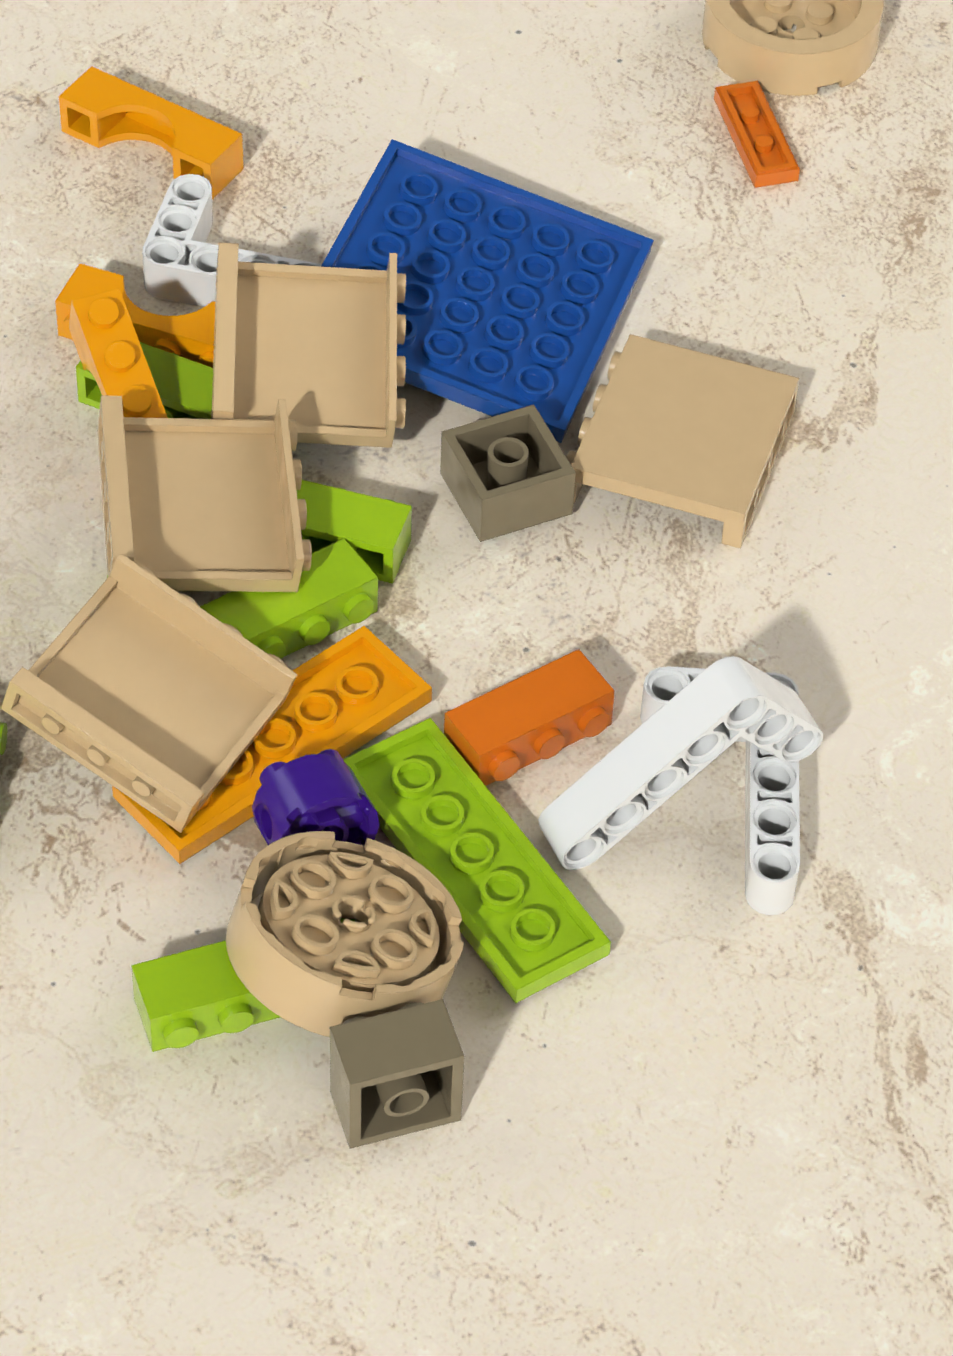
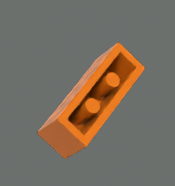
M578 649L445 712L444 735L484 785L487 786L495 781H504L510 778L517 770L540 759H549L558 754L562 748L585 737H594L600 734L607 726L612 724L615 690Z

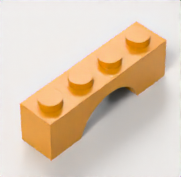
M91 66L59 95L62 132L97 148L123 140H142L159 145L173 157L174 179L186 174H197L205 177L212 186V200L244 169L243 134Z
M80 263L55 300L58 336L73 340L69 330L71 300L120 288L139 342L175 353L186 359L213 368L215 301L195 312L184 315L164 316L153 314L139 308L128 298L125 292L123 275Z
M120 288L71 300L69 330L84 371L89 370L101 394L122 396L124 417L168 418Z

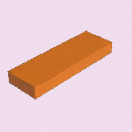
M751 81L715 87L714 101L754 188L798 181L800 168L759 82Z

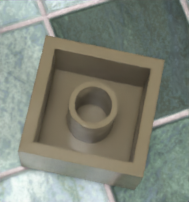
M535 405L441 432L440 474L480 542L573 514L576 472Z
M443 999L425 1004L420 1002L410 1003L396 1011L372 1017H354L340 1025L330 1027V1093L350 1149L461 1121L464 1054Z

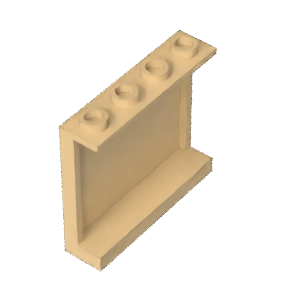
M219 242L216 268L211 419L274 420L278 399H286L288 420H296L297 443L392 448L395 428L404 429L406 415V399L397 398V386H404L406 374V357L397 356V344L404 345L406 332V315L397 314V303H404L406 292V274L397 273V253L389 254L387 271L238 262L239 244Z
M630 334L623 351H615L612 355L607 375L609 379L608 384H600L597 388L593 402V412H595L593 417H585L583 419L578 435V451L570 450L567 455L568 461L576 472L573 503L575 504L584 484L722 521L724 525L721 543L741 549L795 413L799 378Z
M101 395L97 436L108 577L117 556L121 553L133 562L140 563L149 568L156 578L175 591L298 592L302 571H310L312 551L310 540L302 539L301 530L306 528L307 507L305 499H297L296 490H300L302 484V464L300 459H293L292 451H295L297 447L296 420H288L286 399H278L274 420L139 418L123 416L122 396Z
M120 553L114 562L110 576L29 670L22 666L10 680L1 709L181 833L285 702L298 674L289 669L279 657L267 654L245 639L235 627L222 623L200 608L190 596L178 593L156 578L149 568L140 563L133 562Z

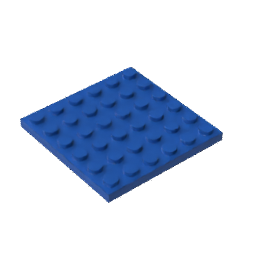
M392 139L321 267L387 271L389 254L397 253V273L406 274L404 303H397V314L406 315L404 345L397 344V356L406 357L405 383L492 417L535 405L555 440L562 443L646 263L654 240Z

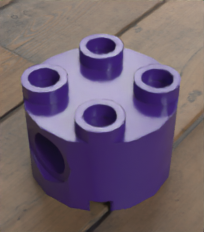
M327 749L318 754L305 755L287 763L275 762L267 766L260 774L259 780L262 785L256 792L252 811L254 822L268 845L286 836L313 831L335 832V840L364 846L367 838L375 840L379 829L377 810L352 769L344 762L336 750Z

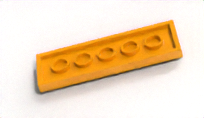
M362 626L292 670L298 675L285 702L181 833L112 786L113 797L181 864L253 817L252 805L256 792L262 785L259 777L267 766L279 761L287 763L305 755L318 754L327 749L336 750L342 758H345L432 701V687L369 629Z

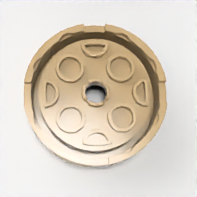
M705 0L702 40L705 50L710 49L718 59L717 67L740 83L758 81L764 92L791 96L816 95L818 87L838 83L840 88L857 80L870 68L877 53L884 0ZM793 25H796V30L793 33L784 31L792 29Z
M331 831L297 833L276 840L262 849L251 861L246 871L226 930V946L230 962L249 992L281 1018L305 1030L326 1037H330V1027L340 1025L354 1017H372L399 1010L410 1003L420 1002L425 1004L443 999L463 951L464 942L461 941L459 928L462 920L459 908L445 886L428 869L408 855L381 842L367 838L364 846L350 842L335 840V832ZM340 918L345 919L343 923L340 922ZM357 918L361 922H354L349 919Z

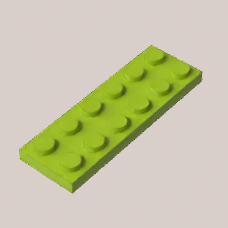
M431 718L343 759L352 769L377 810L379 827L398 851L408 855L428 869L451 894L462 916L459 925L460 932L515 1003L610 955L611 941Z

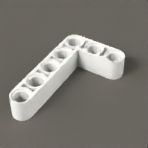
M186 174L175 178L171 182L144 243L142 251L144 287L146 292L152 297L205 307L212 301H215L218 245L205 243L212 227L213 211L212 186L209 180L203 176ZM238 249V262L320 267L322 265Z
M739 657L722 658L706 668L548 805L538 819L539 826L562 866L568 870H578L598 860L740 737L782 761L796 762L808 757L820 746L823 740L822 731L794 690Z
M667 666L658 667L650 671L645 677L643 685L641 723L643 724L705 669ZM764 672L794 690L799 696L797 685L792 679L783 674ZM740 737L737 741L746 742L745 897L747 903L755 911L765 915H779L787 911L793 904L800 867L799 761H782Z

